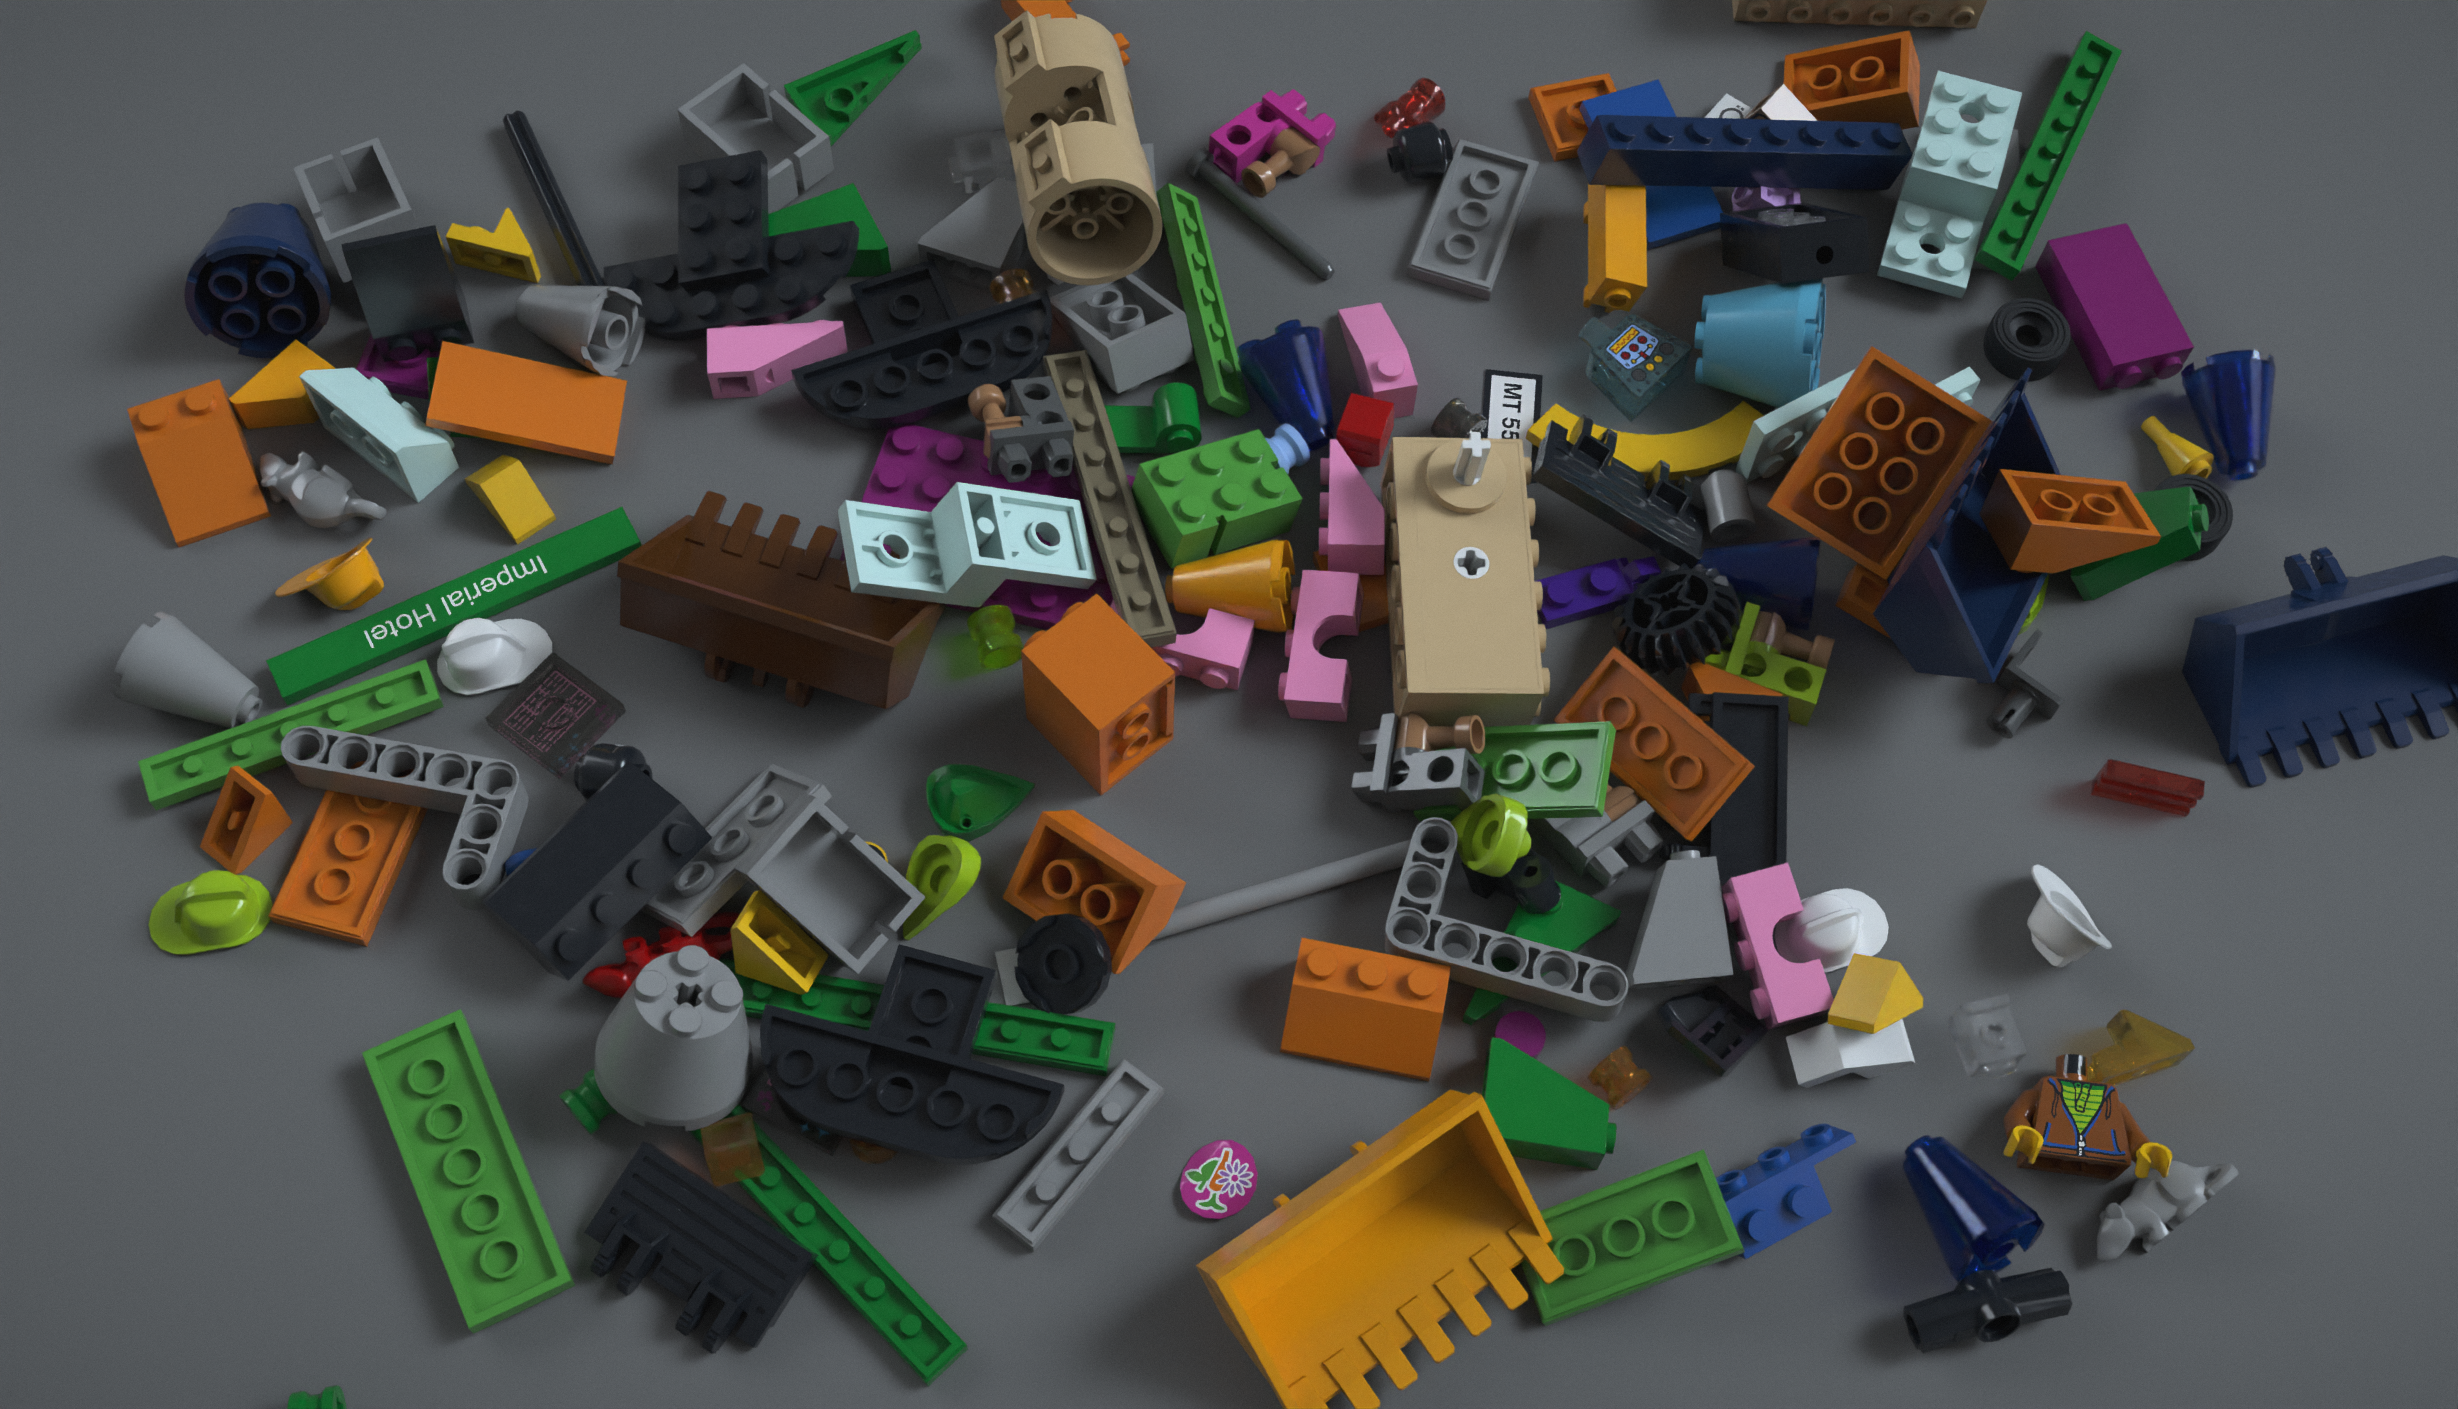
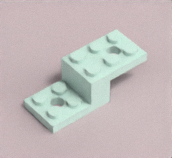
M1942 71L1937 72L1917 144L1903 179L1877 276L1962 299L1967 288L1983 222L1998 189L2022 92ZM1960 115H1971L1979 122L1968 123ZM1932 244L1939 248L1940 253H1927L1920 245Z
M1969 366L1935 385L1970 407L1974 401L1972 396L1981 379ZM1855 369L1755 420L1735 469L1736 473L1743 475L1746 483L1760 476L1768 478L1777 473L1785 463L1798 457Z
M956 482L932 512L845 500L838 509L851 592L979 608L1005 579L1088 589L1097 580L1080 500ZM1036 532H1039L1041 537L1049 542L1051 546L1042 543L1038 539ZM883 544L889 545L896 554L900 555V559L889 555L884 549Z

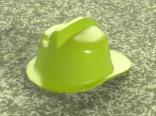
M213 870L202 873L191 881L174 886L162 895L151 911L148 926L151 938L158 947L174 955H191L222 948H232L249 943L262 934L271 920L268 915L273 904L269 891L260 881L247 875H236L229 871Z

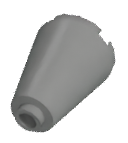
M533 285L528 287L519 296L516 303L517 318L522 327L587 369L603 376H615L619 374L615 370L622 364L629 366L635 360L645 333V318L639 317L637 304L642 305L641 299L632 290L620 286Z
M157 612L153 615L160 619L153 627L143 623L127 643L117 662L114 672L123 677L120 688L112 684L111 691L115 697L126 702L227 728H233L242 723L253 721L262 705V700L258 698V686L175 616L167 612Z

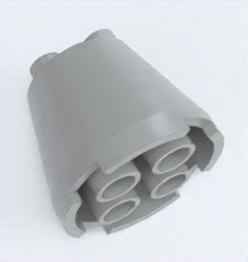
M695 945L685 946L677 952L661 955L649 962L640 971L603 1024L595 1047L594 1075L604 1098L617 1112L641 1126H644L647 1121L665 1126H684L685 1131L704 1128L721 1120L742 1100L753 1067V1050L743 1003V990L732 971L719 960L709 956L702 947Z

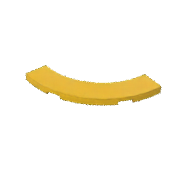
M1743 400L1732 411L1721 418L1688 431L1648 435L1612 430L1618 435L1613 457L1645 476L1644 481H1647L1649 473L1660 460L1670 465L1669 480H1678L1683 474L1689 477L1708 474L1710 469L1726 465L1730 462L1734 464L1739 461L1753 422L1764 415ZM1556 403L1527 430L1525 439L1539 448L1540 442L1545 437L1546 428L1551 420L1568 429L1566 440L1569 441L1571 431L1580 417L1570 413ZM1593 424L1591 436L1598 439L1607 428Z

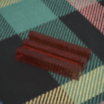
M2108 759L2093 779L2091 795L2187 816L2190 813V808H2194L2197 805V800L2203 798L2205 781Z

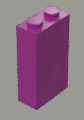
M2127 223L2048 240L2035 268L2057 310L2067 320L2071 337L2099 391L2114 387L2125 389L2137 384L2139 381L2156 377L2161 380L2168 379L2182 370L2183 364L2194 346Z

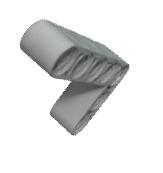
M300 726L292 729L285 735L281 743L282 755L296 779L303 785L461 814L443 864L442 874L455 901L461 907L468 910L485 908L482 901L502 883L505 874L504 864L511 857L528 807L529 797L517 768L513 764L500 759L316 726ZM318 752L313 758L303 760L308 754ZM365 761L362 766L350 769L355 763ZM414 769L408 776L397 778L403 771ZM462 778L456 785L445 786L452 779ZM501 787H510L504 794L493 795ZM496 830L489 838L477 839L485 831ZM480 874L479 879L474 883L468 885L461 884L468 876Z
M1431 817L1420 822L1413 832L1386 920L1384 941L1386 954L1451 966L1449 980L1592 1021L1606 1022L1614 1019L1620 1013L1628 992V980L1625 973L1619 967L1608 962L1439 915L1455 862L1458 835L1453 825L1443 818ZM1428 841H1438L1443 843L1447 849L1436 854L1426 851L1422 845ZM1415 885H1425L1433 891V894L1422 899L1412 896L1408 890ZM1408 929L1416 932L1420 939L1412 944H1403L1394 935L1400 930ZM1459 943L1469 953L1461 958H1452L1443 951V948L1447 944ZM1498 957H1508L1516 963L1517 968L1514 971L1501 972L1492 965V961ZM1547 971H1557L1564 976L1566 983L1561 986H1551L1544 982L1541 974ZM1595 985H1606L1614 991L1616 997L1608 1001L1600 1000L1592 994L1590 988Z

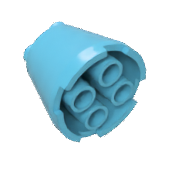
M1823 278L1783 284L1773 283L1721 294L1704 295L1701 319L1704 322L1698 321L1695 330V349H1702V357H1698L1696 362L1695 383L1705 384L1777 408L1817 389L1820 379L1819 365L1826 313V284H1823Z

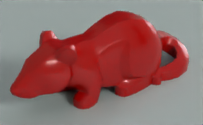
M735 912L714 914L692 937L668 926L659 930L660 940L648 946L646 940L641 936L625 939L623 947L627 951L625 953L626 960L621 963L607 964L592 969L583 977L582 983L606 996L622 998L640 971L649 962L661 955L677 952L685 946L695 945L702 947L709 956L719 960L721 954L733 950L731 930L727 934L720 936L708 935L705 930L715 927H728L731 929L740 914Z

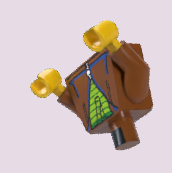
M2064 1054L2056 1057V1077H2042L2032 1089L2022 1091L2003 1119L2008 1141L2003 1153L2011 1158L2015 1150L2019 1151L2017 1168L2115 1180L2132 1165V1160L2136 1163L2134 1172L2138 1178H2147L2150 1168L2159 1171L2163 1178L2168 1176L2173 1157L2172 1152L2166 1146L2153 1143L2147 1138L2126 1105L2119 1101L2118 1091L2115 1086L2109 1083L2088 1081L2087 1058L2082 1055Z

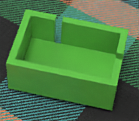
M1260 429L1139 464L1131 491L1139 516L1170 568L1206 558L1210 548L1216 555L1290 531L1303 498L1283 467L1275 469L1279 460Z

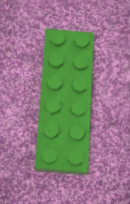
M459 1009L362 1052L469 1330L473 1334L574 1287L575 1284L462 1010Z

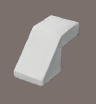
M1903 1019L1875 1034L1830 1025L1826 1022L1786 1037L1798 1085L1805 1088L1852 1072L1871 1079L1915 1063Z

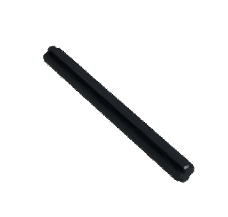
M516 110L513 114H506L503 118L505 129L577 285L605 286L525 113Z

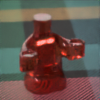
M1420 78L1398 100H1393L1382 107L1374 115V120L1376 123L1381 122L1385 135L1393 138L1395 132L1400 129L1425 123L1439 117L1445 110V96L1441 88L1429 78Z

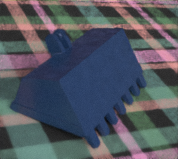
M2327 547L2311 551L2310 565L2307 564V559L2301 553L2285 557L2283 566L2293 588L2291 594L2195 618L2182 673L2219 744V751L2226 764L2236 763L2248 787L2261 786L2266 782L2267 778L2259 757L2271 753L2286 778H2291L2303 772V765L2296 749L2298 746L2309 744L2320 766L2329 768L2336 766L2340 762V757L2332 737L2345 734L2357 757L2366 758L2373 756L2377 751L2369 729L2370 727L2382 725L2393 747L2396 749L2408 747L2413 742L2405 719L2418 715L2429 737L2432 739L2445 737L2449 733L2442 708L2454 706L2458 713V558L2442 555L2359 577H2346L2338 561L2333 557V553Z

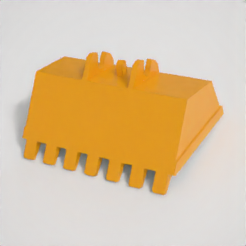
M1450 1089L1371 1145L1367 1146L1361 1140L1355 1142L1350 1146V1151L1354 1155L1352 1158L1291 1200L1283 1193L1274 1198L1273 1204L1277 1210L1196 1265L1226 1325L1270 1384L1284 1409H1329L1326 1402L1341 1391L1354 1409H1378L1380 1407V1400L1363 1377L1369 1371L1380 1365L1396 1388L1402 1391L1418 1379V1374L1401 1351V1348L1417 1338L1433 1361L1440 1364L1455 1352L1454 1345L1438 1324L1440 1320L1454 1312L1472 1337H1477L1490 1328L1492 1324L1491 1319L1474 1297L1486 1287L1490 1286L1508 1310L1513 1311L1528 1300L1527 1292L1511 1271L1514 1267L1526 1260L1542 1281L1548 1285L1564 1274V1267L1547 1245L1553 1240V1237L1482 1095L1475 1091L1469 1095Z

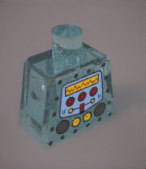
M1635 314L1627 315L1612 330L1593 317L1583 326L1578 336L1581 341L1592 348L1585 369L1587 378L1631 422L1685 372L1692 346Z

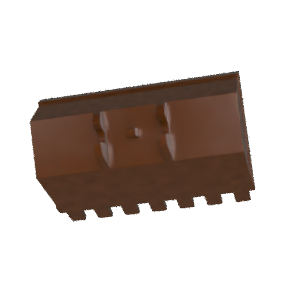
M711 491L706 492L694 516L686 515L618 561L617 577L621 578L620 626L707 653L704 665L705 675L722 683L727 682L731 677L736 662L755 668L751 684L760 687L766 685L769 673L788 678L785 691L786 701L801 708H805L809 704L815 687L883 709H887L909 697L938 619L944 613L947 605L945 603L851 592L846 558L844 561L829 557L838 535L835 529L822 525L817 526L805 550L792 546L801 524L799 518L781 514L769 538L755 534L764 512L762 507L747 502L743 503L732 527L718 523L727 499L724 495ZM892 550L890 555L894 558L900 559V555L896 554Z

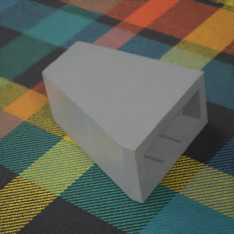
M999 177L995 178L922 235L917 243L920 263L933 259L941 277L1002 295L1027 243L1016 181L1013 182Z
M1697 850L1676 852L1670 854V860L1666 861L1656 870L1625 973L1628 980V991L1718 983L1733 975L1716 856L1701 858L1700 851Z

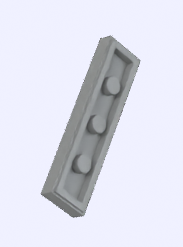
M1123 1059L992 1215L993 1221L1034 1252L1164 1095V1088Z

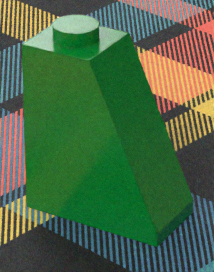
M854 183L768 214L769 236L854 221L859 228V242L855 259L846 277L880 276L891 272L888 246Z
M2191 486L2133 493L2161 535L2158 544L2072 568L2071 578L2084 601L2095 600L2200 551L2201 532L2208 531L2209 517L2206 505L2198 503Z
M1491 1038L1485 1057L1481 1095L1512 1157L1597 1170L1605 1153L1613 1154L1616 1141V1123L1608 1122L1610 1104L1501 1038Z

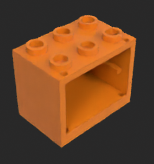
M1097 593L1084 603L1077 602L1063 614L1061 621L1047 631L1041 630L1036 632L1027 640L1021 650L1026 718L1101 796L1173 740L1174 670Z

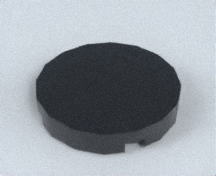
M1070 913L1044 916L1029 925L1019 939L1015 954L1019 953L1017 958L1018 966L1014 967L1015 978L1024 997L1038 1010L1061 1015L1082 1012L1095 1004L1107 989L1112 971L1110 948L1102 932L1088 919Z

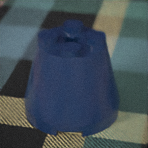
M252 203L230 210L226 220L192 262L184 292L189 316L205 336L211 334L222 342L239 348L238 354L255 358H275L295 340L307 347L308 342L322 330L324 325H327L331 305V292L313 232L301 217L299 210L285 203L279 205Z

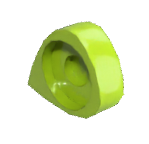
M1490 794L1483 796L1457 815L1450 823L1458 835L1456 849L1463 863L1474 871L1492 877H1502L1508 873L1516 860L1527 855L1531 848L1532 839L1527 831L1528 812L1525 805L1499 794Z
M928 835L919 842L912 853L906 873V880L922 893L925 899L904 921V939L910 940L928 927L941 914L957 904L974 885L981 868V857L969 842L954 836Z

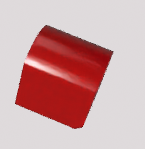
M1354 393L1350 394L1337 428L1336 439L1354 465L1361 467H1376L1380 465L1394 427V403Z

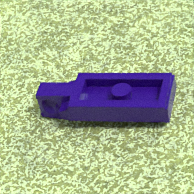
M1654 556L1637 559L1631 563L1625 557L1617 560L1614 558L1536 580V582H1541L1543 589L1542 607L1540 610H1537L1538 615L1545 628L1550 629L1613 611L1616 607L1622 605L1621 596L1634 592L1633 584H1643L1649 580V574L1657 576L1661 574V570Z

